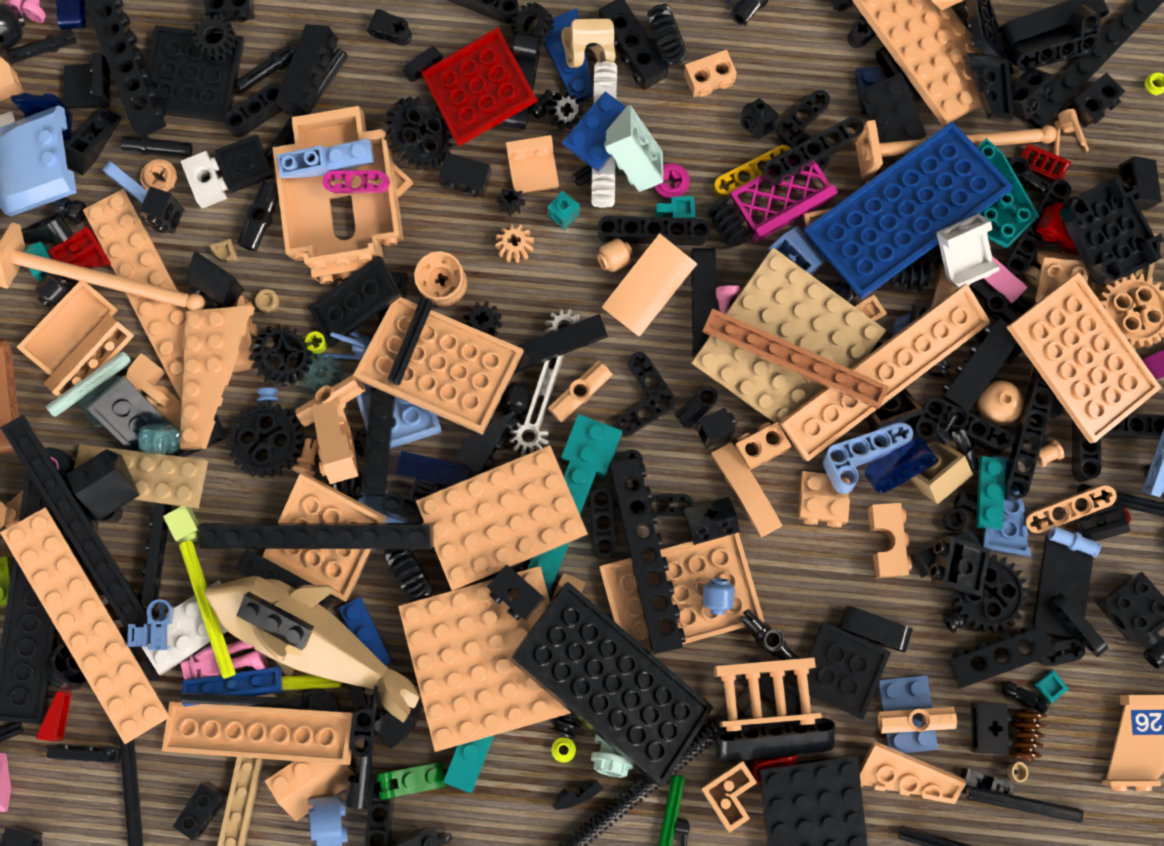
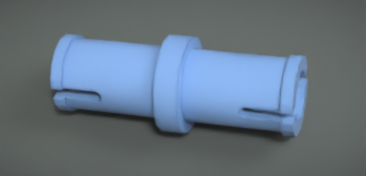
M1053 526L1050 530L1049 540L1066 545L1069 550H1079L1092 555V557H1096L1100 552L1101 544L1082 537L1081 533H1072L1057 526Z

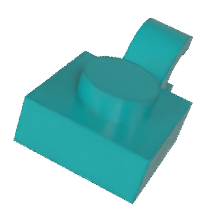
M694 196L671 197L670 204L659 203L656 204L654 209L655 217L671 215L672 218H696Z

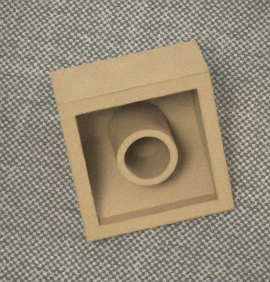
M935 436L899 465L920 492L936 504H939L973 475L966 457L946 443L942 444Z

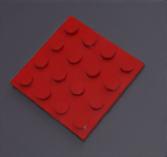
M499 27L421 72L459 147L538 101Z

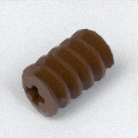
M1018 708L1022 712L1015 713V717L1021 720V722L1013 723V727L1020 730V732L1012 733V737L1017 739L1018 742H1014L1011 745L1017 752L1009 753V756L1036 762L1034 758H1041L1042 754L1035 751V749L1043 747V744L1038 742L1037 738L1045 737V734L1039 732L1038 729L1046 728V724L1040 722L1039 719L1047 718V714Z

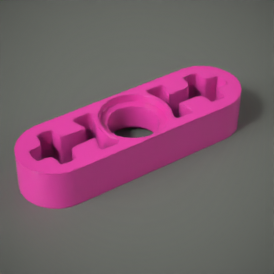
M379 170L329 171L323 177V186L326 190L335 194L384 193L390 186V179ZM355 176H360L362 180L358 188H353L351 185V181ZM379 177L383 180V182L379 183L378 186L373 183H368V179L370 181H377ZM336 178L340 181H344L345 185L342 183H336L333 186L330 183L331 181H334Z

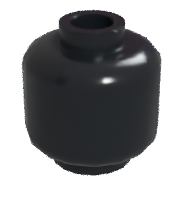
M47 273L35 288L39 295L37 299L47 307H50L51 304L56 306L72 290L70 287L71 282L66 277Z
M510 383L507 385L499 401L500 411L505 416L514 410H518L519 413L516 418H521L529 410L530 392L521 383Z

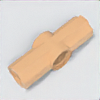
M598 360L578 380L572 382L570 388L550 405L548 410L560 423H563L582 404L588 402L590 397L612 377V373ZM582 387L587 393L582 397H578L574 394V390Z
M353 375L333 387L325 385L316 392L314 399L295 409L296 416L305 427L314 423L311 406L339 399L344 409L348 401L366 391L365 385L361 381L356 380Z
M954 707L878 711L880 733L956 729L957 724ZM916 713L922 717V723L918 727L914 726L912 722V717Z

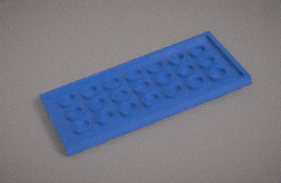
M952 121L806 227L804 233L862 300L938 245L936 232L982 213L1012 191L1013 185Z

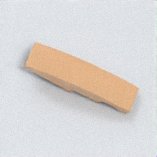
M730 442L712 452L713 460L723 473L725 481L737 497V502L761 538L782 527L770 502L733 443Z

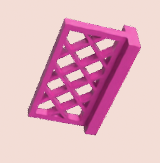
M788 160V163L790 165L794 164V166H797V162L795 160ZM817 163L809 168V172L802 171L798 173L807 176L805 187L792 184L794 176L790 178L789 183L782 182L778 184L788 187L786 198L773 195L775 186L771 188L770 194L757 191L759 183L762 182L761 176L730 193L732 200L753 232V238L756 243L800 219L803 214L810 213L835 198L838 191L834 185L831 186ZM774 170L768 171V174H769L770 176H773V175H775L774 177L778 176V174H777L776 171H774ZM810 177L819 179L823 187L818 190L808 188ZM791 188L804 191L801 200L789 199ZM743 192L753 194L751 205L742 203L737 195ZM756 195L769 198L766 209L753 206ZM771 200L784 202L783 210L780 212L769 210ZM752 210L765 213L764 220L757 225L751 219Z

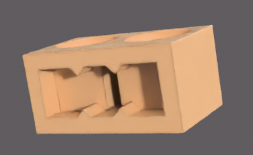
M724 50L685 64L683 75L694 98L699 95L701 97L707 96L713 90L719 88H729L735 83L737 72L728 51ZM717 70H724L726 73H725V74H719V73H717L716 71H717ZM702 77L705 81L699 82L695 78Z
M767 422L757 428L759 432L753 435L746 433L737 438L738 443H736L735 448L750 470L791 448V444L778 422L772 425L770 422ZM766 435H774L777 438V444H769L766 441ZM745 446H754L757 454L754 456L748 455L745 451Z

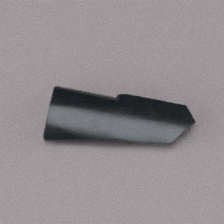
M374 686L370 705L357 707L352 718L350 749L355 756L361 757L359 775L348 776L346 807L352 809H364L369 806L378 686ZM360 713H367V723L359 722L357 716ZM365 738L363 748L356 746L355 741L357 739Z

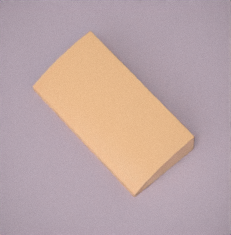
M659 233L602 308L640 337L696 267L697 263Z
M79 281L17 348L51 376L105 316L110 314L113 317L118 312V309L87 282Z

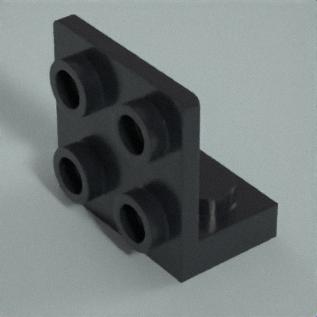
M101 52L92 53V62L89 64L64 66V106L67 109L111 106L110 68Z

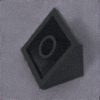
M904 388L879 409H876L867 416L866 420L871 432L897 423L913 421L924 412L923 408Z

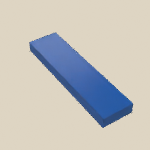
M280 666L237 672L234 676L226 679L222 678V676H210L182 681V694L260 696L283 692L282 668ZM182 702V704H183L184 707H186V706H193V705H200V704L183 703V702Z

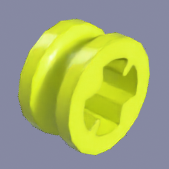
M317 331L309 333L305 338V342L314 343L312 340L317 338L322 343H319L320 346L318 348L310 345L307 349L313 351V354L323 353L327 348L323 334Z

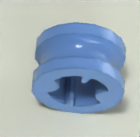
M257 389V394H259L257 402L263 404L278 402L279 398L276 397L278 389Z

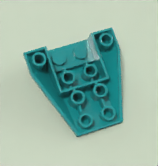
M986 138L977 148L1013 185V189L980 214L991 221L992 230L987 232L988 240L1007 249L1039 214L1004 153Z

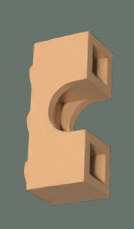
M901 503L871 505L868 507L870 531H882L890 538V548L888 551L878 552L873 555L875 579L909 575L912 563L906 551V547L909 546V537L907 532L904 533L903 523H906L905 509H902Z

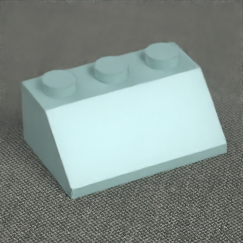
M629 105L606 130L604 146L609 155L612 154L616 159L618 168L624 170L631 185L634 184L637 190L641 192L663 183V151L635 110Z

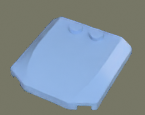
M57 105L0 127V208L5 215L12 217L77 193L74 172L67 169L62 130H67V123L63 107Z

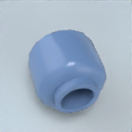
M711 578L710 582H706L704 585L702 604L710 609L711 614H725L726 610H730L734 606L735 587L730 584L728 579Z

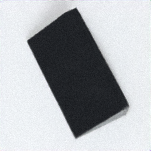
M1122 504L1103 508L1074 520L1078 533L1092 541H1099L1131 531Z

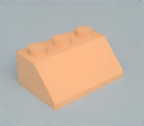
M294 761L265 780L276 801L296 822L307 815L309 809L313 808V804H308V799L335 796L347 788L348 776L356 775L351 765Z

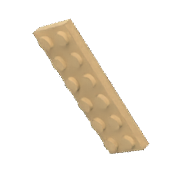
M79 444L74 469L108 449L123 456L140 496L133 500L199 509L208 461Z

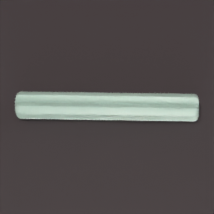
M121 352L46 406L47 410L52 416H58L131 363L130 358L126 353Z

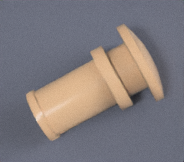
M305 439L301 457L297 459L298 466H293V471L299 474L304 472L310 476H315L316 472L312 468L316 465L314 460L319 447L316 440H314L310 449L312 439Z

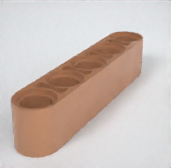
M0 341V427L19 417L12 351L7 341ZM0 428V454L15 452Z

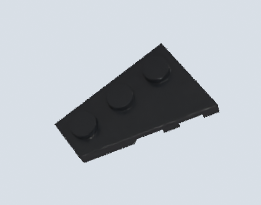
M967 52L963 59L988 120L1010 123L1014 116L1009 60Z

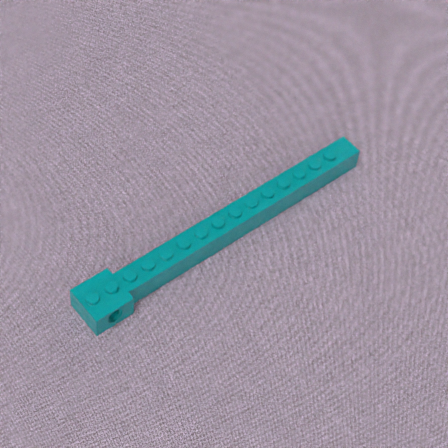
M578 414L561 456V462L568 465L564 479L581 516L596 476L606 478L623 431ZM570 542L531 558L527 568L528 570L541 566L549 596ZM495 735L458 745L443 783L472 793Z

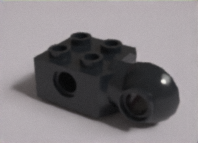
M1139 572L1122 582L1100 600L1097 606L1128 642L1140 641L1146 648L1143 652L1145 659L1154 668L1160 669L1162 666L1164 667V637H1161L1158 632L1164 628V596L1143 572Z

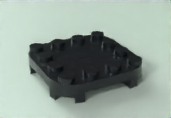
M1121 177L1113 178L1068 200L1064 207L1059 210V216L1063 220L1065 228L1095 284L1114 283L1157 262L1162 257L1160 255V243L1164 242L1162 233L1154 236L1134 197V194L1140 192L1135 184L1129 186L1121 180Z

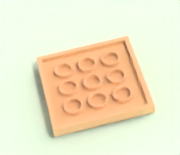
M302 472L299 474L278 523H385L387 517ZM265 549L262 557L313 585L332 586L333 591L331 594L346 602L372 549Z

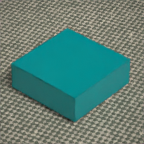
M1054 669L1048 671L1033 684L1041 696L1049 701L1050 704L1069 690Z

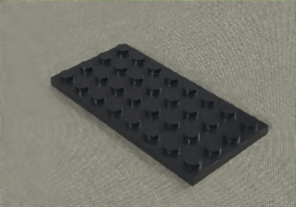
M569 582L564 583L508 659L658 787L665 785L714 708Z

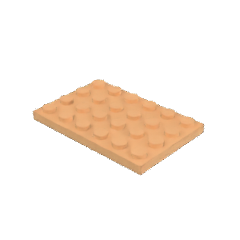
M1080 273L1071 276L1007 326V329L1089 443H1095L1161 389V386Z
M400 297L387 310L353 377L358 381L483 435L524 353L523 349L431 310L401 384H391L388 382V375L418 304Z
M550 445L416 501L424 523H432L434 548L452 591L496 574L506 564L509 567L515 566L588 535Z
M739 533L696 545L690 541L660 550L661 556H666L669 571H665L667 581L672 580L675 594L671 595L672 603L678 605L680 618L676 619L678 628H683L686 642L682 643V645L746 627L739 621V617L741 615L744 617L743 612L747 609H750L756 617L765 622ZM654 552L641 555L643 560L650 562L654 560L655 555ZM631 558L599 566L614 622L652 653ZM649 573L647 581L650 585H658L660 577L657 573ZM711 578L728 579L730 584L735 587L734 606L732 609L726 610L723 615L711 614L710 609L702 604L704 585L706 582H710ZM656 596L652 600V604L656 609H663L666 605L665 599L661 596ZM661 620L658 623V629L661 633L667 634L671 631V624L667 620Z

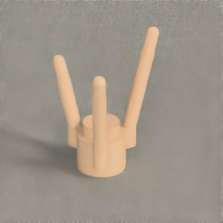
M1068 109L1058 114V121L1054 122L1057 137L1054 140L1053 154L1059 156L1060 129L1065 133L1075 131L1080 145L1083 146L1085 152H1088L1089 148L1080 128L1076 110Z

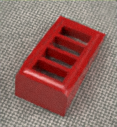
M1031 144L1026 145L1020 157L1027 160L1031 152L1035 153L1029 164L1030 168L1033 169V173L1051 182L1063 179L1071 161ZM1039 156L1043 157L1039 167H1036L1035 164ZM1049 160L1052 163L1046 171L1044 170V167ZM1056 165H1060L1057 174H1053L1052 172Z
M57 691L36 737L37 740H64L72 695L71 691Z

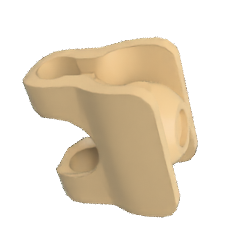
M575 19L570 27H565L561 31L566 62L570 68H578L583 64L585 48L594 52L597 62L609 61V63H614V26L610 19Z

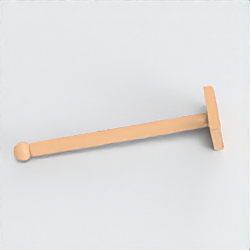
M875 120L867 121L863 126L862 133L855 142L861 180L870 181L883 164L882 157L906 155L927 139L879 143ZM1047 125L1041 129L966 136L976 147L986 138L995 146L1036 143L1040 141L1049 144L1056 139L1057 131L1054 127Z
M11 223L0 240V287L9 288L20 267L24 266L187 307L190 311L202 310L205 306V300L199 294L189 295L23 252L26 248L20 224Z

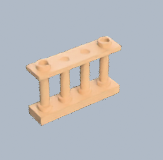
M815 658L713 667L714 677H721V681H724L728 721L719 722L720 727H726L727 731L741 730V725L800 720V725L815 724V719L822 718L821 713L811 714L807 674H809V669L816 668ZM794 670V675H797L802 715L787 716L782 676H785L784 671ZM760 673H770V677H773L777 717L762 718L758 682ZM736 675H745L746 679H748L753 719L738 720L734 688Z

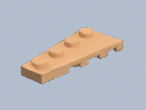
M876 741L873 742L859 768L861 787L863 785L870 786L879 791H885V789L893 790L910 796V794L921 795L924 799L952 804L956 803L966 785L965 779Z

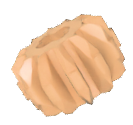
M513 224L509 225L510 230L502 227L501 232L503 235H496L498 243L495 244V248L500 250L499 256L501 258L506 256L508 263L512 258H515L516 263L520 262L519 257L527 260V252H533L531 245L534 243V238L529 237L530 230L523 231L521 224L517 229H514ZM512 241H516L518 246H513Z

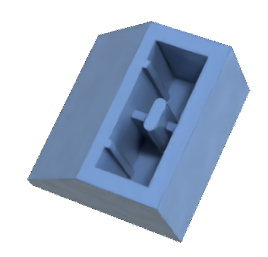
M798 226L783 234L766 252L767 255L771 248H775L810 275H813L828 261Z

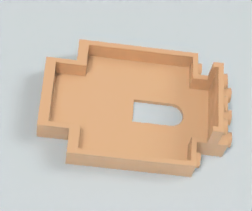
M359 106L292 117L295 144L273 147L286 255L294 259V261H304L311 268L312 278L320 282V284H330L334 282V279L340 278L346 280L375 257L381 256L383 258L382 244L384 246H395L398 242L404 241L392 149H388L391 142L384 140L388 133L382 129L366 132L364 113ZM369 139L375 163L354 167V170H379L389 177L390 186L384 193L335 194L326 190L323 186L324 176L281 178L276 155L320 145L326 148ZM355 176L352 179L351 185L353 188H358L361 185V177ZM379 177L377 181H370L368 179V183H373L377 186L383 182ZM336 178L334 181H331L330 183L333 186L336 183H342L345 185L344 181H340ZM351 196L356 229L350 239L340 240L334 233L330 199Z

